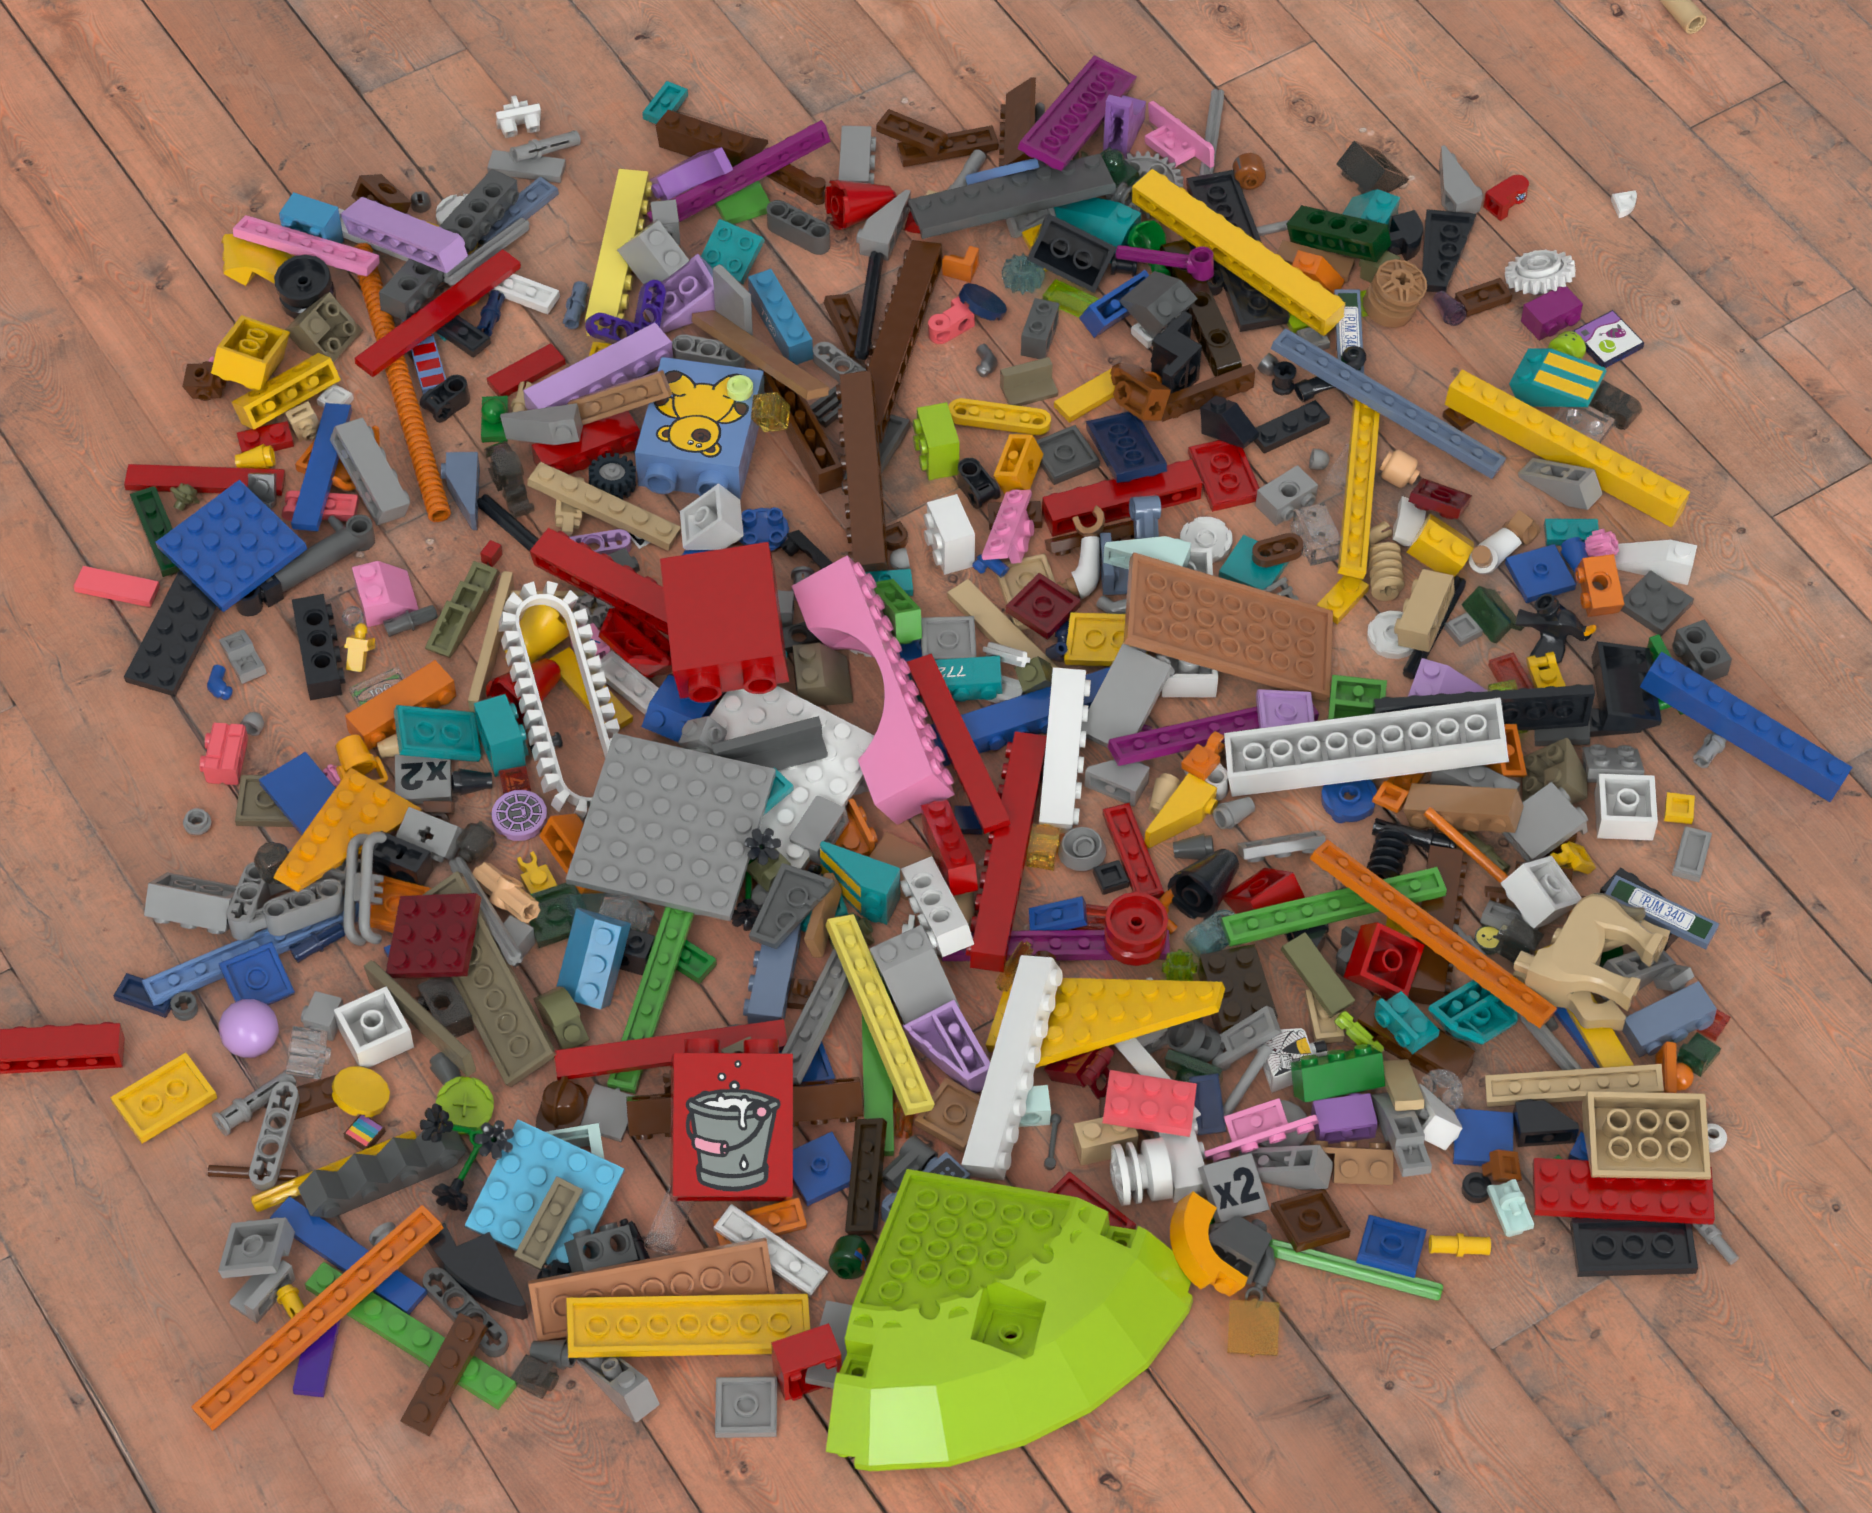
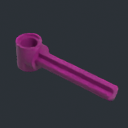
M1122 245L1117 246L1116 249L1117 259L1186 268L1187 273L1191 274L1198 281L1209 280L1214 275L1213 252L1208 247H1197L1190 251L1189 255Z

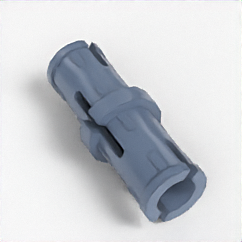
M575 282L571 296L566 301L567 310L563 324L568 329L578 328L580 317L586 309L585 300L589 292V286L587 287L585 282Z

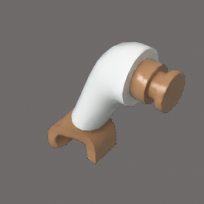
M1097 505L1092 512L1093 516L1097 519L1094 526L1084 527L1080 523L1078 516L1072 518L1077 532L1084 537L1081 539L1079 563L1076 570L1071 572L1073 577L1065 579L1066 583L1063 584L1057 582L1059 586L1074 596L1080 595L1081 599L1089 596L1096 589L1100 576V538L1098 536L1104 529L1105 517L1103 511Z
M1518 510L1513 518L1502 526V529L1473 549L1469 556L1470 567L1479 574L1492 573L1522 543L1528 545L1538 536L1540 527L1536 524V521L1521 510Z

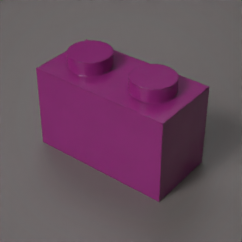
M1567 286L1558 287L1557 291L1552 290L1524 304L1521 322L1540 341L1580 321L1583 303Z

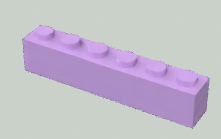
M361 197L341 213L348 234L444 273H448L468 256L465 242L459 234L452 233L442 227H437L424 220L412 217L409 214H404L376 201Z
M653 323L523 390L525 407L527 410L568 405L567 403L572 399L643 376L648 371L659 366L661 357L673 358L672 341L656 323Z

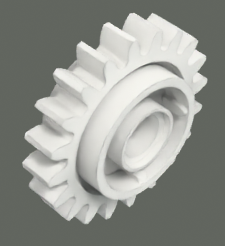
M1545 249L1523 253V256L1515 257V262H1508L1509 266L1505 267L1506 284H1508L1509 288H1514L1515 292L1523 290V294L1532 293L1536 295L1546 294L1549 290L1557 291L1558 287H1566V282H1572V277L1576 276L1575 261L1572 260V256H1566L1565 252L1558 254L1557 250L1549 251Z

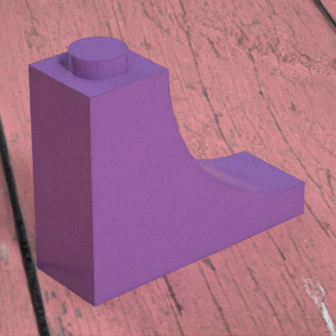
M1108 95L1105 107L1103 153L1127 159V153L1130 152L1145 120L1146 101L1124 95L1122 98Z
M722 147L701 151L651 178V190L657 199L660 198L661 201L670 200L699 184L727 174L733 168Z

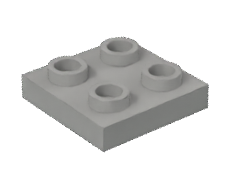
M1593 744L1590 747L1582 748L1583 768L1587 774V783H1597L1599 774L1644 775L1645 770L1638 749L1628 745H1621L1618 748H1607L1600 744Z

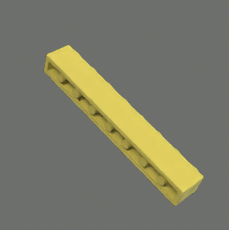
M618 170L585 323L590 316L596 313H605L625 320L623 309H628L629 295L627 290H632L633 276L631 272L633 270L617 249L645 228V219L643 217L649 212V200L647 199L652 197L653 194L648 171ZM599 320L594 322V324L598 326V330L602 328H610V326H600ZM618 326V327H617V329H616L617 336H618V331H619V329H623V327H621V326Z

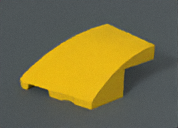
M225 234L221 240L224 246L222 253L224 261L223 274L244 286H247L256 274L275 284L274 276L277 269L286 260L296 256L254 242H248L234 237L233 234Z

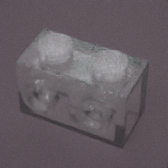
M1325 503L1295 509L1293 521L1290 522L1291 532L1302 538L1304 542L1302 556L1307 557L1310 566L1338 560L1341 538Z

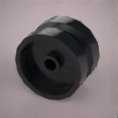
M311 255L294 256L286 260L277 269L274 276L275 287L282 308L293 319L328 292L336 299V290L329 268L318 257Z

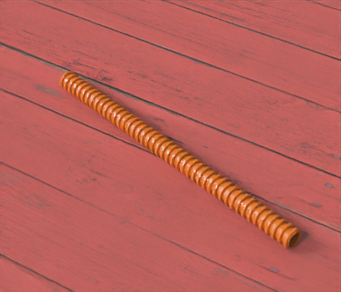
M360 243L354 246V248L373 253V248L367 243ZM378 266L368 276L357 274L376 342L396 328L393 316L382 311L380 307L379 291L383 288V282ZM403 355L385 368V373L390 390L392 391L428 519L432 522H442L450 517L451 510L445 495L438 466L436 465V459L434 458L418 399L416 398L406 359Z

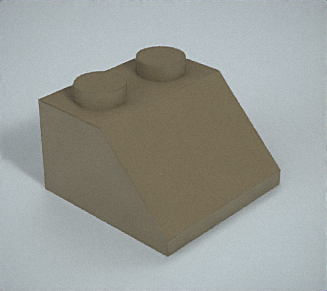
M821 643L792 645L793 667L798 697L816 706L853 703L847 656Z

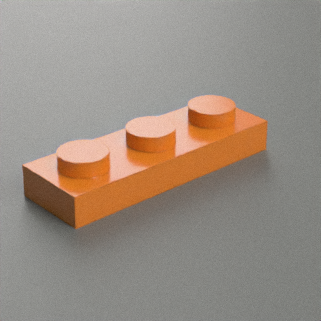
M799 1197L744 1212L777 1236L807 1228ZM720 1218L713 1220V1226L716 1225ZM715 1231L719 1246L732 1244V1242Z

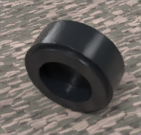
M1473 1172L1464 1178L1461 1191L1468 1201L1482 1203L1489 1198L1487 1187L1492 1185V1183L1482 1173Z

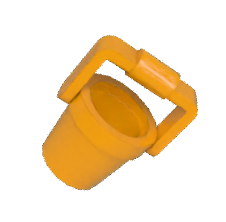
M350 735L336 743L335 749L340 762V766H337L336 770L340 780L343 779L350 768L363 775L370 773L376 768L380 779L372 780L382 786L386 784L388 775L378 756L374 757L370 753L360 735Z

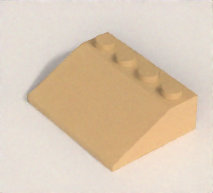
M1587 1091L1582 1102V1115L1591 1177L1711 1179L1705 1094Z

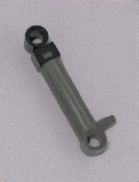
M362 514L354 515L348 519L346 526H344L334 515L329 516L328 522L336 532L307 548L306 551L235 603L238 612L247 617L257 615L263 608V602L269 608L283 600V593L355 551H366L372 548L375 544V535L371 519Z

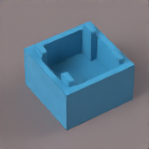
M293 192L279 212L281 226L340 244L344 242L339 210L336 206Z

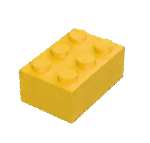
M241 315L217 346L211 374L217 375L226 381L243 384L248 389L261 390L284 359L290 332Z

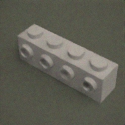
M363 417L335 426L330 441L376 525L404 517L410 505L409 495L399 484L396 471L393 468L391 469L388 464L385 451L382 447L378 446L372 428L367 426Z

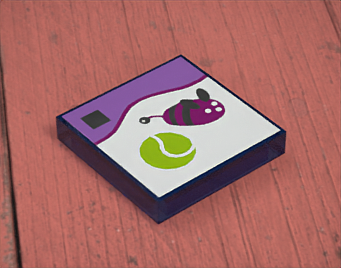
M1613 310L1573 330L1584 340L1586 352L1599 366L1604 368L1644 347L1643 340Z

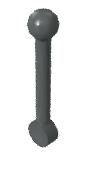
M1057 1113L1050 1117L1052 1130L1048 1158L1044 1161V1167L1047 1170H1053L1056 1166V1160L1054 1159L1058 1124L1062 1120L1061 1116Z

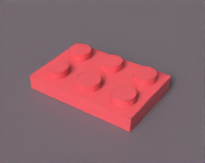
M1110 1070L1102 1123L1190 1137L1197 1084Z

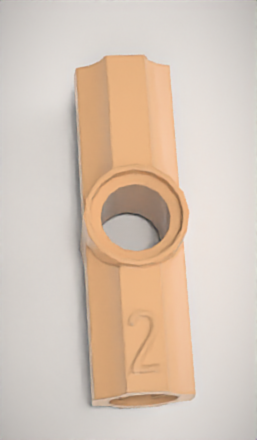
M483 862L482 865L474 869L472 874L482 890L490 896L489 901L493 905L509 911L521 922L529 923L532 919L537 918L541 910L538 906L539 902L522 889L524 886L522 882L514 877L503 874L491 863Z

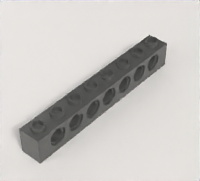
M491 169L439 227L459 234L465 242L467 254L473 251L480 239L490 232L491 227L503 218L508 208L517 202L519 198L517 180ZM409 259L379 291L381 310L404 321L419 311L424 301L434 294L435 289L444 282V272Z

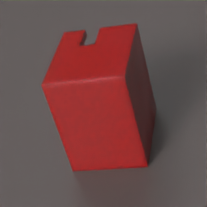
M489 540L480 552L481 562L486 565L489 562V566L493 567L503 555L501 544Z

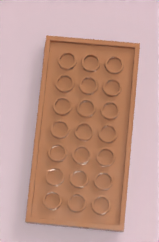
M1133 552L1129 560L1123 644L1286 691L1311 692L1312 698L1324 702L1330 697L1332 610Z

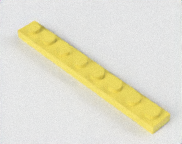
M854 914L828 919L825 926L905 1116L931 1111L935 1105Z

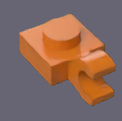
M1214 731L1208 738L1205 747L1197 744L1181 762L1182 769L1205 781L1220 764V756L1218 754L1225 747V744L1221 743L1224 735Z

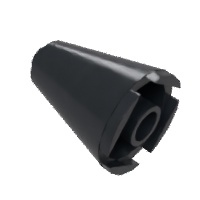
M1219 849L1175 873L1168 883V891L1171 889L1174 895L1172 898L1173 904L1181 913L1191 919L1201 917L1204 918L1203 920H1208L1218 910L1239 869L1237 856L1227 849Z

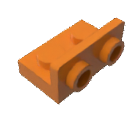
M854 798L848 800V808L846 809L849 823L834 845L869 857L875 849V843L878 842L873 827L868 828L866 824L867 818L863 807L857 806Z

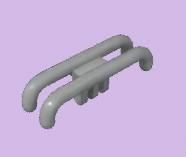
M372 832L369 835L357 834L350 840L347 847L343 928L347 939L358 946L365 945L366 941L372 944H379L382 941L381 935L371 930L370 910L371 904H383V898L374 897V893H383V887L375 886V882H384V876L372 874L374 845L376 843H384L387 839L386 834L383 832ZM363 845L361 873H357L358 849ZM356 902H359L358 923L361 935L358 934L355 930Z

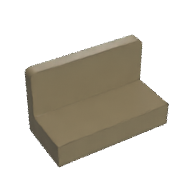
M1049 357L1000 370V387L1009 405L1022 406L1058 396L1057 387L1052 379L1053 364Z

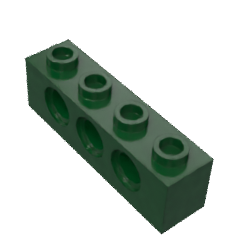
M1303 205L1299 207L1286 223L1290 242L1376 263L1392 244L1387 224Z

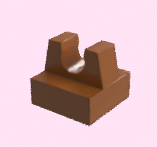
M1499 1149L1489 1152L1490 1161L1482 1164L1483 1176L1488 1177L1492 1175L1493 1181L1508 1182L1516 1179L1517 1182L1522 1181L1518 1152Z

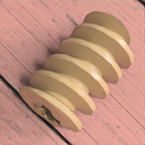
M1376 543L1368 548L1371 594L1377 600L1391 601L1404 588L1403 565L1400 555L1401 548L1396 543Z

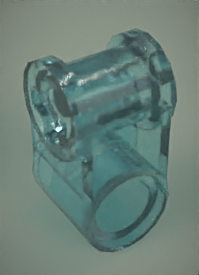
M1226 909L1215 912L1202 923L1192 927L1184 936V943L1198 958L1200 954L1221 951L1229 945L1221 925L1222 917L1234 915V913Z

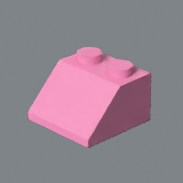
M380 561L352 567L355 587L367 627L384 624V620L406 613V610L409 613L419 610L406 570Z

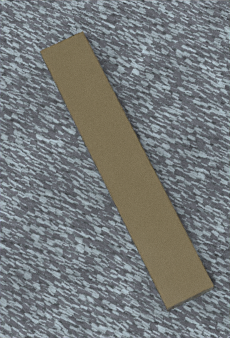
M371 960L363 965L369 983L376 990L387 986L402 1015L464 1074L470 1076L476 1071L471 1052L375 961Z

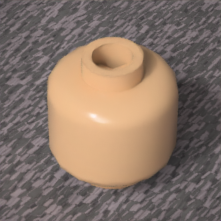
M1395 450L1393 453L1389 451L1379 468L1382 471V479L1398 488H1404L1407 483L1413 485L1420 473L1416 469L1418 465L1417 459L1401 450Z

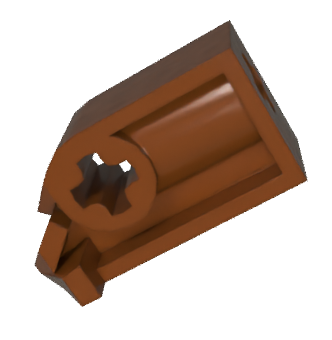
M1123 363L1113 365L1110 374L1112 375V383L1115 385L1113 396L1118 405L1141 420L1161 421L1171 390L1146 374L1142 367Z

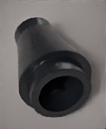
M461 768L458 771H452V792L459 793L461 796L484 789H492V773Z

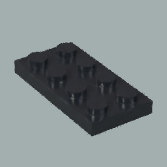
M1595 1218L1571 1219L1570 1227L1577 1277L1697 1273L1698 1264L1692 1225L1689 1223Z

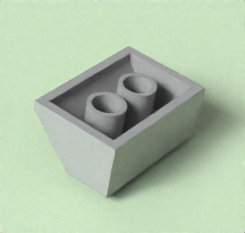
M167 872L148 883L144 916L152 917L153 921L157 923L167 924L172 921L180 923V926L183 928L196 929L198 926L207 928L209 933L224 934V932L230 929L227 910L237 886Z

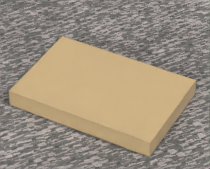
M1045 553L1025 557L1021 563L1011 564L1010 561L1003 562L1009 567L1007 574L1000 578L995 573L1006 605L1038 573L1055 582ZM1010 615L1012 623L1018 629H1030Z

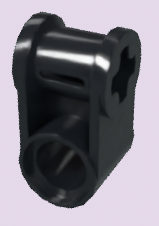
M462 375L449 376L442 383L423 394L420 399V406L425 410H429L436 422L446 421L451 415L469 404L470 394L467 380Z
M964 458L959 462L957 485L975 509L981 508L983 503L991 499L996 500L1001 497L998 484L990 477L977 459Z

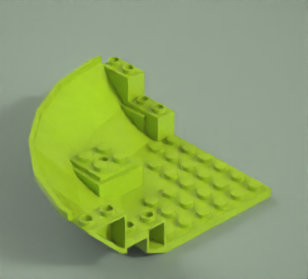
M906 1169L852 1305L844 1339L847 1355L840 1372L836 1373L826 1452L837 1454L839 1457H855V1469L885 1471L951 1467L1025 1446L1091 1413L1145 1371L1189 1314L1193 1303V1297L1188 1293L1191 1281L1179 1267L1173 1250L1148 1230L1140 1226L1137 1227V1230L1110 1226L1108 1211L1078 1197ZM1011 1334L1017 1336V1337H1015V1338H1013V1339H1007V1338H1006L1008 1335H1011Z

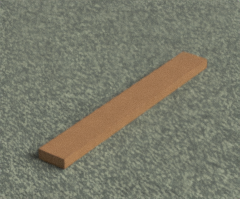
M715 310L692 313L691 322L806 400L828 396L829 387Z

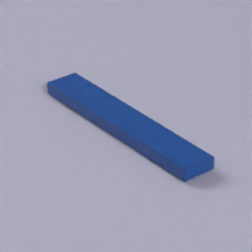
M325 403L291 521V526L294 530L319 531L332 485V478L334 477L339 456L330 438L335 426L350 421L352 414L351 405Z
M290 1196L270 1217V1219L286 1217L295 1231L294 1238L343 1272L347 1271L369 1251L321 1217L310 1216L308 1209ZM398 1270L393 1272L372 1291L408 1315L427 1295L426 1289Z

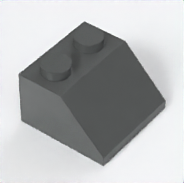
M1154 271L1121 298L1119 302L1154 339L1158 333L1167 328L1169 322L1174 317L1177 318L1183 311H1187L1198 298L1180 279Z

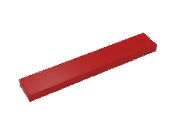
M128 464L124 486L125 490L140 491L155 486L157 491L172 492L170 490L171 487L177 488L180 483L194 487L197 493H222L238 480L248 487L249 473H276V495L282 496L286 474L285 469Z

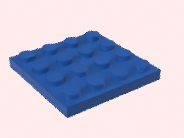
M240 480L156 541L157 548L222 612H225L307 550L306 543Z

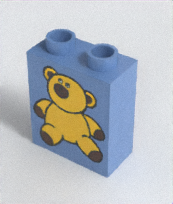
M661 357L658 371H664L672 395L648 404L635 451L638 486L647 487L650 491L658 494L679 491L702 496L719 483L741 500L765 406L764 371ZM736 375L749 377L753 382L752 396L744 401L731 399L727 394V382L730 378Z

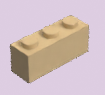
M1422 569L1419 578L1413 581L1410 599L1406 598L1404 602L1403 615L1401 618H1397L1394 633L1398 636V646L1430 652L1455 594L1454 576Z

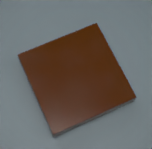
M1319 1189L1271 1203L1270 1210L1296 1253L1350 1237L1351 1230L1326 1189Z

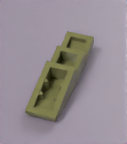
M473 561L465 581L460 580L451 602L446 601L425 646L426 650L451 658L485 604L500 574L498 569Z

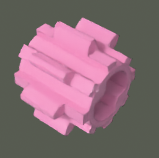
M1604 529L1592 532V536L1587 537V540H1585V549L1588 557L1618 555V540L1612 531L1605 533Z

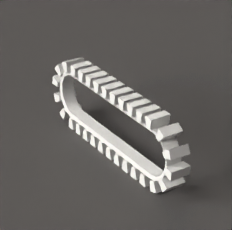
M550 581L546 582L543 594H537L534 582L523 585L519 594L523 602L513 592L505 603L504 611L499 619V632L505 631L501 643L503 650H508L505 657L508 667L512 665L510 670L512 682L517 681L514 689L517 698L521 697L518 704L521 714L525 713L523 718L525 729L530 728L527 734L530 745L535 744L532 754L534 761L539 760L536 766L539 777L544 776L541 781L543 793L557 789L559 793L555 795L551 806L560 812L567 801L576 806L573 814L576 813L581 821H583L593 797H582L573 793L563 781L519 625V616L525 609L534 605H546L556 609L564 617L605 758L613 734L618 733L620 727L617 718L612 720L615 710L613 703L608 704L611 698L608 687L603 688L606 678L604 671L599 672L602 664L599 655L595 656L597 652L595 640L590 641L593 633L590 624L586 625L588 621L586 609L574 613L571 611L578 600V596L571 590L563 600L553 596L558 583Z

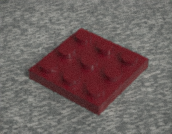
M477 893L400 896L386 973L393 979L468 976L481 897Z

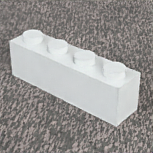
M1196 1118L1192 1120L1190 1137L1153 1131L1155 1138L1162 1137L1167 1147L1173 1180V1203L1179 1202L1192 1191L1202 1198L1207 1197L1198 1170L1199 1167L1204 1165L1203 1159L1206 1157L1203 1142H1198L1196 1134H1198Z

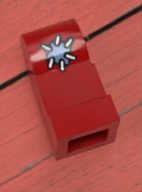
M1512 175L1486 191L1483 207L1499 221H1502L1508 217L1509 208L1526 200L1529 187L1528 179L1523 175Z

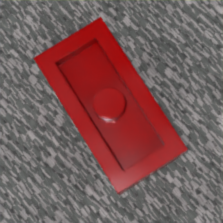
M288 421L258 427L254 430L237 432L241 453L265 444V446L271 445L274 451L294 447Z

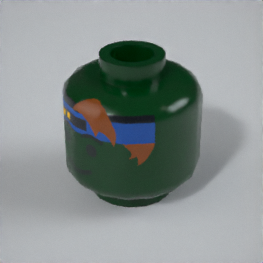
M853 1234L842 1236L834 1244L828 1260L829 1266L842 1279L859 1278L865 1273L871 1258V1249L861 1236Z

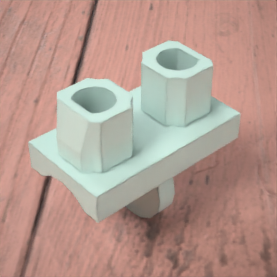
M1516 1179L1500 1185H1489L1487 1187L1488 1195L1505 1236L1519 1235L1523 1231L1534 1228V1222L1525 1203L1524 1194L1520 1191Z

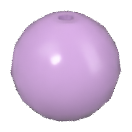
M241 999L232 1003L223 1012L218 1024L223 1046L232 1054L243 1058H255L265 1054L275 1044L279 1033L275 1012L267 1004L255 999Z

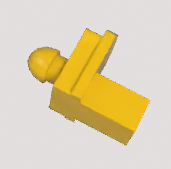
M359 623L354 629L355 635L347 637L344 648H348L346 670L363 672L366 666L367 651L375 649L376 644L375 638H366L368 633L366 625Z

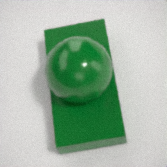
M508 396L482 397V443L508 442L500 417L501 414L508 413Z

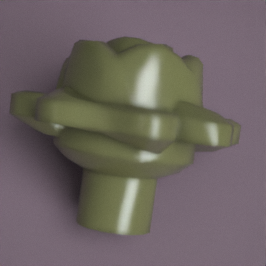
M180 483L177 488H170L177 499L174 505L175 508L183 511L186 504L200 503L196 497L197 490L194 487Z

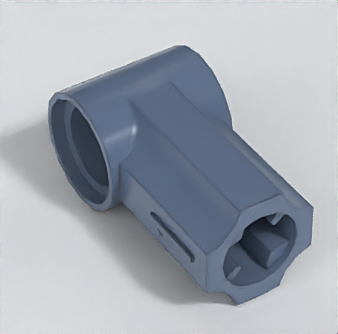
M1159 496L1131 497L1129 513L1131 520L1134 521V538L1159 537L1158 519L1161 516Z

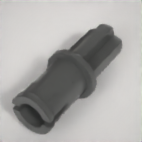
M430 605L410 613L406 610V613L384 620L383 623L388 636L391 637L410 629L414 631L415 626L435 620L438 614L434 605Z

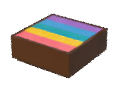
M360 1114L343 1134L346 1140L364 1150L374 1146L385 1134L386 1130L384 1126L375 1120Z

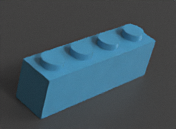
M772 269L748 276V289L751 294V301L783 357L793 361L796 365L812 360V337Z

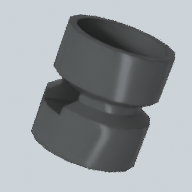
M1196 1019L1168 1027L1166 1040L1169 1047L1198 1063L1211 1061L1219 1051L1221 1038L1218 1031Z

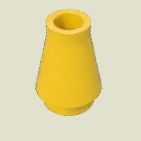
M262 444L241 454H236V467L270 469L271 466L276 465L272 446Z

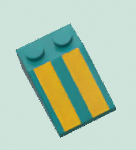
M1528 348L1509 385L1515 398L1532 407H1588L1607 371L1602 366L1551 348Z
M821 841V876L824 873H834L842 889L841 894L843 898L861 916L871 922H880L887 925L900 900V868Z

